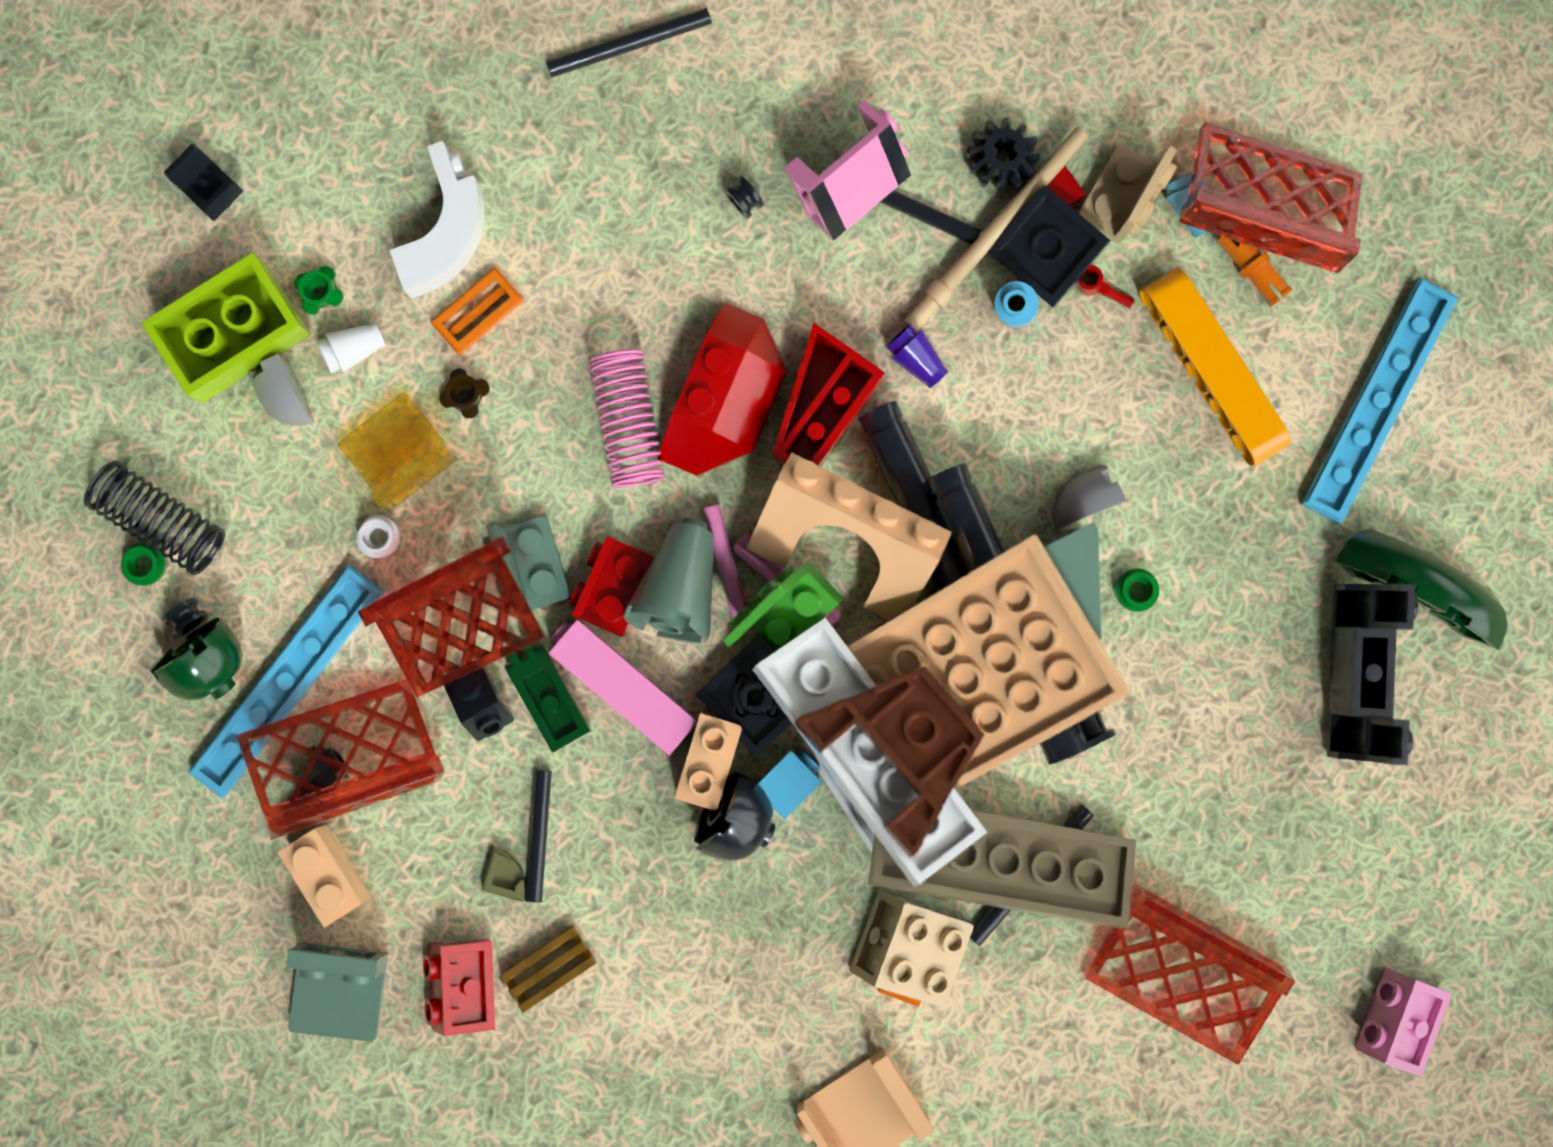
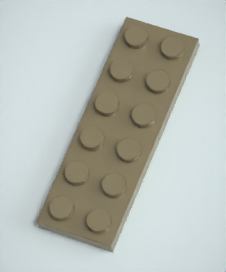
M971 810L987 833L921 884L914 887L874 834L868 885L1119 929L1129 927L1136 849L1135 839Z

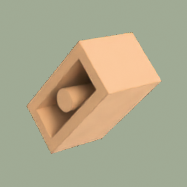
M327 824L314 828L277 852L323 928L372 899Z

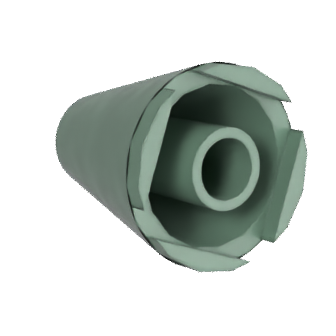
M684 518L682 522L672 524L626 606L623 616L626 622L644 631L647 623L659 630L656 636L674 641L701 643L702 638L705 641L708 640L711 630L714 534L707 530L708 525L705 522L694 518Z

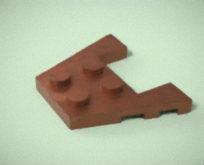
M925 666L874 686L852 697L834 702L812 713L804 714L794 722V725L820 754L853 725H857L915 791L917 797L884 826L885 830L910 858L919 852L924 839L932 825L936 822L954 786L958 783L985 735Z

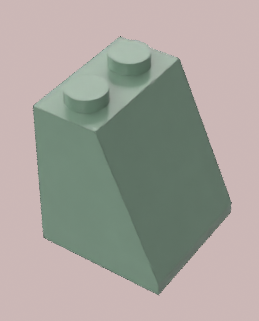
M1092 523L1044 546V549L1100 640L1102 639L1099 540L1098 529L1095 523Z

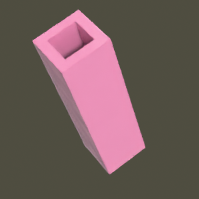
M576 620L573 625L566 621L550 639V642L555 645L549 652L553 658L669 756L698 723V720L582 621Z

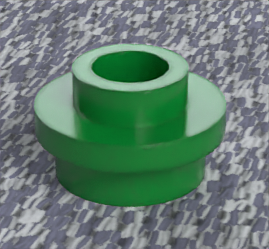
M137 543L125 551L121 560V569L129 582L139 586H150L157 583L163 577L166 570V558L162 556L161 552H154L153 547H147L145 543ZM147 556L151 560V568L143 573L139 570L138 563L141 558Z
M1128 570L1116 582V598L1120 605L1129 611H1145L1151 608L1158 599V581L1147 570ZM1134 582L1140 583L1144 588V594L1139 599L1133 598L1129 592L1130 585Z

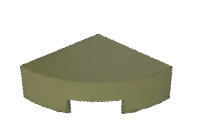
M494 847L481 891L524 902L526 881L524 882L525 877L523 879L520 865L514 862L510 854Z

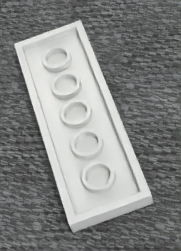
M826 618L762 660L753 669L793 725L795 720L804 714L812 713L834 702L852 697L877 686ZM853 725L820 754L795 726L914 887L921 884L987 833L953 788L940 815L924 839L919 852L910 858L885 830L884 826L917 797V794L857 725Z

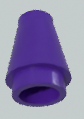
M912 324L906 326L886 345V348L892 354L890 359L922 383H925L928 388L933 387L948 373V370L943 366L941 359L923 330L919 329L917 331Z

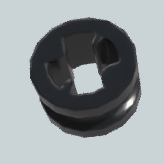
M739 175L735 179L736 185L733 187L726 186L723 191L740 214L749 219L752 216V209L755 207L761 209L764 206V202L753 186L743 176Z
M195 597L178 604L162 618L165 625L173 626L172 634L175 638L188 634L208 618L205 610H198L197 605L199 602Z

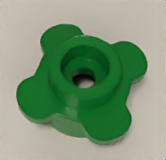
M322 266L319 270L309 271L296 277L294 286L304 300L302 309L307 314L315 315L321 308L330 305L338 307L343 302V293L337 290L334 281L336 273L331 267ZM317 287H322L323 291L321 294L315 293Z

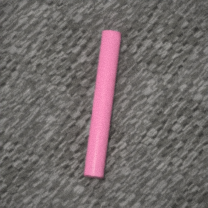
M713 505L704 508L703 511L708 530L714 534V553L730 616L733 619L746 605L720 505Z

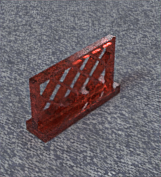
M1204 122L1199 130L1188 200L1181 208L1179 223L1338 274L1359 254L1361 239L1355 237L1363 174ZM1210 140L1224 144L1231 156L1219 161L1209 147ZM1251 154L1262 156L1271 169L1259 174L1247 156ZM1235 162L1248 179V181L1236 186L1225 170V167ZM1295 167L1303 170L1310 182L1299 187L1287 169ZM1214 174L1226 192L1219 193L1203 188L1204 178ZM1275 175L1288 192V194L1276 199L1264 182ZM1332 179L1347 184V196L1338 200L1326 182ZM1254 187L1266 205L1261 207L1247 202L1241 192ZM1314 188L1327 205L1326 208L1318 212L1315 211L1304 193ZM1293 199L1305 218L1301 220L1287 215L1281 205ZM1333 213L1342 226V233L1327 228L1321 218Z
M503 536L357 611L365 627L376 622L416 697L422 696L545 637L502 557L511 552ZM492 572L502 589L500 598L484 591L487 575ZM456 591L472 597L470 613L454 606ZM482 603L498 610L496 625L480 618ZM427 606L442 613L440 627L425 621ZM508 615L519 620L526 636L521 638L506 631ZM452 618L467 624L465 640L450 633ZM398 620L412 627L410 642L401 637L393 623L394 621ZM478 630L493 637L491 652L475 645ZM423 633L437 639L435 654L421 647ZM448 645L463 652L461 666L446 660ZM419 659L433 666L432 677L429 682L425 681L418 668Z
M408 679L236 735L270 840L439 782L444 774L439 755L436 756ZM402 693L407 710L401 722L377 712L384 698ZM375 702L372 709L364 706L366 704ZM354 709L368 716L359 736L335 726L342 712ZM334 715L330 723L321 720L323 718ZM409 716L411 717L414 728L405 725ZM373 719L397 729L387 750L363 739ZM311 723L326 730L315 751L292 741L299 726ZM290 730L286 738L278 734ZM401 732H404L419 739L424 754L406 759L393 753L392 750ZM331 733L354 743L344 764L321 754ZM267 737L282 744L273 764L269 765L253 757L249 743ZM359 746L383 756L376 771L364 774L349 767ZM288 747L311 757L301 779L277 768ZM388 759L396 762V764L384 768ZM317 760L340 770L334 785L322 789L306 782ZM258 768L268 772L263 782ZM345 774L355 777L342 782ZM273 775L297 785L290 800L270 806L265 790ZM302 788L312 792L298 797Z
M1135 883L1132 887L1129 922L1134 917L1147 924L1152 940L1127 946L1123 933L1125 928L1112 927L1085 973V979L1239 1065L1281 995L1283 994L1287 997L1296 981L1288 968ZM1155 929L1166 936L1157 938ZM1120 938L1122 947L1113 949ZM1179 942L1187 947L1190 957L1189 962L1165 967L1160 946ZM1155 948L1160 969L1135 975L1129 954ZM1194 951L1204 956L1205 958L1196 960ZM1125 956L1130 974L1129 977L1111 981L1099 974L1106 960ZM1214 964L1225 968L1229 983L1206 989L1203 988L1198 968ZM1193 970L1198 991L1173 997L1168 976ZM1232 973L1243 979L1234 981ZM1163 977L1168 998L1151 1003L1141 998L1138 983ZM1133 985L1135 994L1124 987ZM1257 986L1267 992L1260 1006L1242 1010L1237 990ZM1232 992L1237 1012L1212 1018L1206 998ZM1201 999L1206 1020L1187 1024L1179 1019L1176 1005ZM1171 1007L1173 1015L1162 1009ZM1252 1018L1248 1026H1246L1245 1019ZM1236 1021L1240 1022L1243 1034L1234 1050L1218 1041L1214 1027ZM1209 1028L1211 1037L1200 1030Z

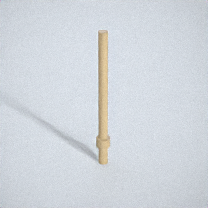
M1076 127L940 281L935 279L924 291L926 295L924 299L904 320L907 325L912 324L918 331L938 307L943 309L954 297L952 293L954 289L987 254L1043 185L1047 186L1089 139V136L1081 128Z

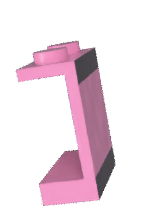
M865 100L858 105L868 134L819 176L798 157L784 167L807 216L833 241L911 176L905 160L908 152L895 135V132L898 130L897 124L884 109L877 112Z

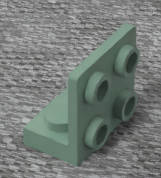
M546 515L506 528L497 523L486 525L489 536L482 538L489 562H495L499 567L502 578L495 580L503 605L508 604L512 611L526 613L571 599V592Z
M302 942L289 949L286 968L296 969L288 1030L294 1033L373 1042L378 1034L388 953Z

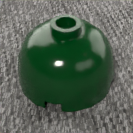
M222 617L208 621L185 637L188 639L181 644L175 651L170 648L150 669V672L157 681L173 696L183 700H200L211 695L216 700L235 686L236 683L232 677L241 667L243 654L240 642Z

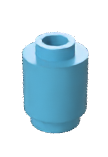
M1018 281L1004 285L998 291L994 302L999 320L1011 328H1022L1029 325L1038 313V296L1030 285ZM1015 295L1021 296L1025 300L1024 308L1018 312L1012 311L1008 307L1009 299Z

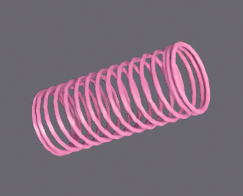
M638 349L606 352L596 355L588 361L591 368L590 372L596 375L592 382L597 385L593 389L594 392L599 394L595 399L596 402L600 403L597 410L603 413L599 417V420L604 423L600 429L603 432H607L602 437L604 441L608 442L605 444L604 449L611 451L605 457L612 461L607 467L610 470H614L609 475L613 488L649 484L665 478V471L663 469L639 470L614 476L628 470L662 465L663 462L661 460H653L624 467L613 466L624 461L659 456L661 454L659 450L625 457H610L620 452L648 449L660 444L658 441H648L621 448L609 447L619 442L653 438L658 434L655 431H649L620 438H607L615 433L640 431L653 428L656 425L654 422H642L617 429L605 428L616 423L636 422L650 419L654 416L652 412H643L616 419H604V417L611 414L637 412L653 406L651 403L645 402L622 406L612 410L602 409L607 405L639 402L651 397L649 393H638L611 400H600V398L606 395L635 393L648 389V384L640 383L608 391L598 390L603 386L640 382L648 377L645 374H633L646 368L643 364H637L644 359L643 352ZM594 370H607V371H604V372H596V371H594ZM624 374L627 375L613 378L604 382L596 381L598 378L603 376H615Z

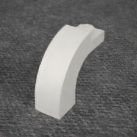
M444 141L427 146L443 194V208L438 222L424 237L389 250L403 291L411 299L436 290L456 277L471 260L483 231L484 201L480 185L474 175L459 179L466 176L463 163L458 152L450 153Z

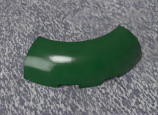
M1366 529L1357 532L1351 537L1335 560L1351 576L1369 584L1415 585V596L1418 599V603L1429 608V614L1467 639L1497 650L1500 649L1508 626L1506 611L1499 600L1478 582L1440 559L1398 539L1372 529Z

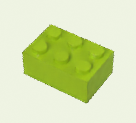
M253 252L141 322V325L186 396L202 404L248 376L250 371L259 369L261 367L260 362L276 354L281 355L312 335L267 263Z

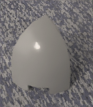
M276 354L260 362L261 371H250L248 373L260 403L270 416L283 424L294 426L315 423L287 359Z
M1101 465L1088 470L1064 484L1055 498L1052 513L1056 530L1126 501L1117 481L1111 483L1107 466Z

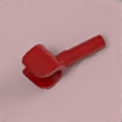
M1091 265L1085 273L1096 277L1098 282L1092 286L1086 285L1079 280L1077 282L1079 291L1084 295L1092 296L1099 293L1129 309L1135 299L1104 282L1101 269L1094 265Z

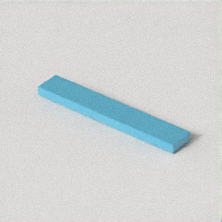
M1421 277L1416 280L1300 505L1336 524L1343 523L1459 297Z
M348 564L196 760L188 773L219 797L226 798L385 591L352 565Z

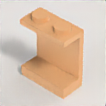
M882 1048L796 1105L799 1118L794 1121V1124L803 1140L807 1144L814 1141L817 1147H896L915 1134L921 1141L935 1132L931 1120L885 1048Z

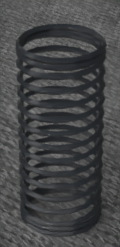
M114 460L104 465L94 475L84 493L83 502L85 507L92 511L96 510L97 515L104 516L107 521H112L114 526H120L122 531H128L130 536H137L139 542H145L147 547H153L154 552H161L162 556L170 558L172 563H178L179 568H186L187 573H190V575H197L206 569L223 545L225 529L217 526V524L210 525V521L207 518L202 520L200 513L193 515V508L185 509V503L177 504V498L174 497L169 499L167 492L161 493L160 487L153 488L152 482L145 483L144 477H137L136 472H128V467L124 466L120 461ZM117 467L103 484L96 501L91 503L92 496L102 479ZM133 475L132 481L122 491L115 505L108 510L110 502L124 486L127 478ZM141 480L140 487L129 498L124 509L116 515L118 507L132 491L135 483ZM149 486L148 492L139 501L132 515L124 520L127 511L132 507L143 489ZM157 491L156 498L146 508L141 519L132 526L136 515L147 503L151 494ZM166 496L164 503L156 511L149 524L141 530L144 521L156 507L158 501ZM174 501L172 509L163 518L159 527L149 535L152 526L164 512L167 505ZM179 507H182L180 514L170 525L166 534L158 540L160 532L173 516L174 512ZM190 512L187 521L180 528L175 538L166 545L170 534L180 523L182 517ZM198 517L196 525L187 535L185 541L174 550L183 532ZM129 522L128 528L124 527V524ZM206 522L203 532L197 538L194 545L183 555L192 536ZM137 528L136 533H133L132 530ZM145 533V538H141L140 535ZM154 537L153 543H149L148 540ZM216 537V540L208 554L202 559V561L197 566L194 567L195 562L203 556L204 552L207 550L210 544H212L213 540ZM162 543L161 549H158L157 545ZM170 548L169 554H166L165 550ZM179 552L178 559H173V556ZM187 558L186 564H182L181 561Z

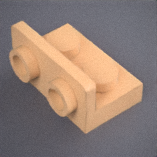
M703 712L700 713L675 799L711 810L718 808L742 727L740 725Z

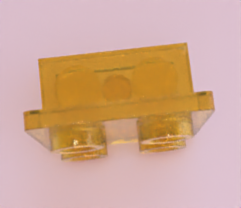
M405 392L399 394L338 442V447L373 490L369 494L380 508L389 512L393 511L458 460V457Z

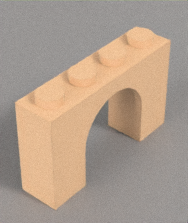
M791 453L775 482L746 549L785 568L802 534L807 530L823 525L837 526L850 530L862 537L873 548L880 563V573L863 608L891 621L913 608L938 564L951 532L811 461Z

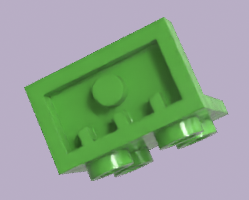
M809 561L796 571L791 566H788L777 578L771 580L756 595L757 598L744 607L728 623L733 631L723 642L730 647L753 627L777 651L824 619L844 598Z

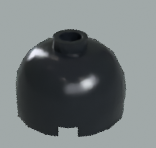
M735 769L729 771L718 808L716 810L703 808L694 833V842L699 844L696 847L697 850L723 861H738L752 855L759 846L766 847L775 832V824L772 823L773 807L765 791L756 781Z

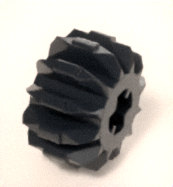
M1009 117L1003 118L1000 129L992 120L987 121L984 126L985 133L975 131L971 138L975 146L968 147L966 157L974 160L969 167L970 174L976 175L984 172L979 183L980 186L985 188L991 179L995 180V190L997 193L1003 192L1006 181H1008L1012 189H1020L1022 185L1021 178L1029 180L1035 174L1031 165L1037 164L1040 160V154L1031 150L1038 142L1036 136L1023 137L1027 128L1025 123L1019 124L1016 130L1010 129L1011 121ZM1002 148L1010 152L1009 158L1006 157L1004 162L996 158L997 153H1000Z

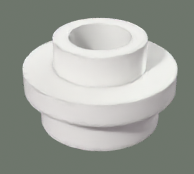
M382 515L366 518L359 525L356 533L359 549L365 555L376 559L392 555L397 550L401 539L397 524L390 518ZM378 529H382L386 533V540L381 545H375L372 541V534Z

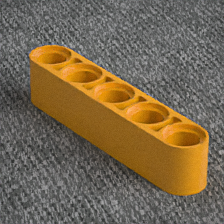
M1175 267L1140 289L1139 296L1145 308L1150 306L1151 310L1148 313L1167 342L1170 343L1172 341L1174 343L1171 347L1191 379L1196 377L1198 380L1194 384L1215 415L1217 413L1220 414L1221 417L1218 418V421L1237 450L1242 449L1244 451L1241 454L1244 461L1251 467H1255L1290 445L1291 437L1286 426L1187 274L1179 267Z

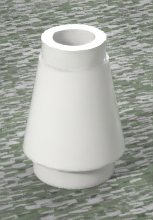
M375 322L369 325L325 333L326 338L317 341L319 350L331 374L339 370L342 373L346 372L385 346Z

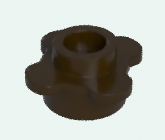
M455 369L450 373V380L446 384L445 391L440 393L439 401L443 407H453L461 411L465 418L472 419L479 414L478 405L482 398L489 394L490 386L484 379L476 380L472 378L464 369ZM462 390L468 391L467 397H461Z

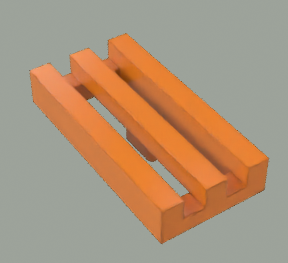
M494 267L432 319L430 323L460 356L523 303L524 299L500 271ZM497 281L500 287L451 329L448 330L444 326L477 296ZM506 294L510 296L508 300L461 340L457 341L455 339L456 336Z

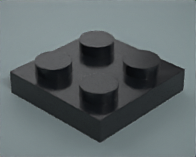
M1043 185L988 253L1019 280L1030 285L1039 297L1052 308H1055L1110 244L1111 240L1046 185Z

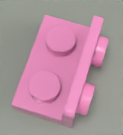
M1385 968L1357 1040L1356 1050L1384 1064L1422 1077L1452 994Z

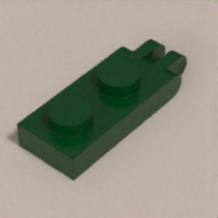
M524 634L518 637L526 652L524 655H519L512 642L503 646L511 661L504 665L551 752L554 753L592 730L544 645L541 644L535 648L529 636Z

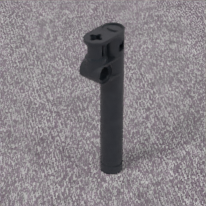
M897 401L886 403L859 417L858 422L864 434L868 436L867 441L897 505L946 529L935 504L936 498L932 496L926 483V479L930 478L931 474L907 422L902 419L903 414ZM950 537L938 564L931 574L938 592L966 576Z
M962 463L926 479V483L932 496L936 498L935 504L946 529L951 532V541L964 571L968 575L1003 554L1004 549L978 489L971 481L972 476L966 463ZM1098 711L1039 744L1048 765H1051L1096 746L1115 736L1116 732L1114 728H1106Z

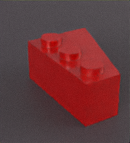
M814 322L772 453L773 461L781 467L785 466L791 453L822 467L882 384L885 375L884 371Z

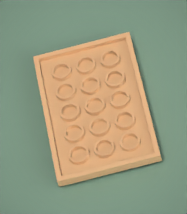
M1036 534L848 646L849 650L876 685L925 666L985 734L954 789L963 786L1122 699L1131 692Z

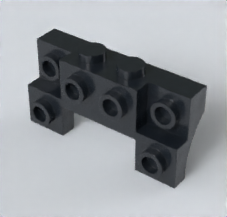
M1334 584L1327 757L1390 765H1408V755L1413 747V736L1409 729L1410 720L1393 718L1397 630H1413L1414 620L1419 609L1418 599L1415 596V585Z

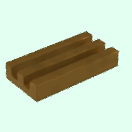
M571 926L500 974L499 978L503 984H506L509 989L508 992L512 998L516 999L519 1009L524 1013L594 966L597 961L575 927ZM569 939L572 940L575 945L574 947L519 984L516 983L513 978L514 976ZM578 954H581L584 959L581 963L529 998H526L523 993L525 990Z

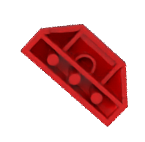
M724 302L704 337L674 407L661 445V454L657 460L699 476L754 451L787 373L763 318Z

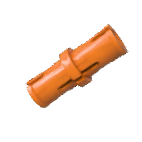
M1238 223L1229 232L1240 246L1237 247L1227 234H1224L1216 242L1223 247L1240 267V276L1243 279L1248 277L1269 303L1268 305L1272 307L1280 299L1270 288V284H1273L1283 297L1290 293L1293 288L1289 287L1268 262L1271 257L1267 252L1261 253Z

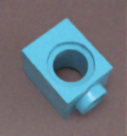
M789 750L757 783L765 791L772 807L786 819L822 783L815 775L821 768L803 750L797 756Z

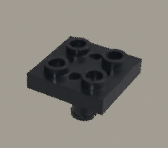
M760 634L696 693L698 698L719 719L738 724L742 727L739 741L755 757L792 723L753 671L758 663L776 652ZM741 673H744L749 677V681L746 682L743 686L741 685L745 681L744 676H741L739 678L738 683L736 680L737 676ZM741 704H742L743 707H744L746 710H748L747 715H746V716H739V715L736 713V707L738 708V712H739L740 714H743V713H744V709H743L742 706H741ZM771 705H774L770 710L771 715L776 713L777 707L779 709V714L776 717H770L766 712Z

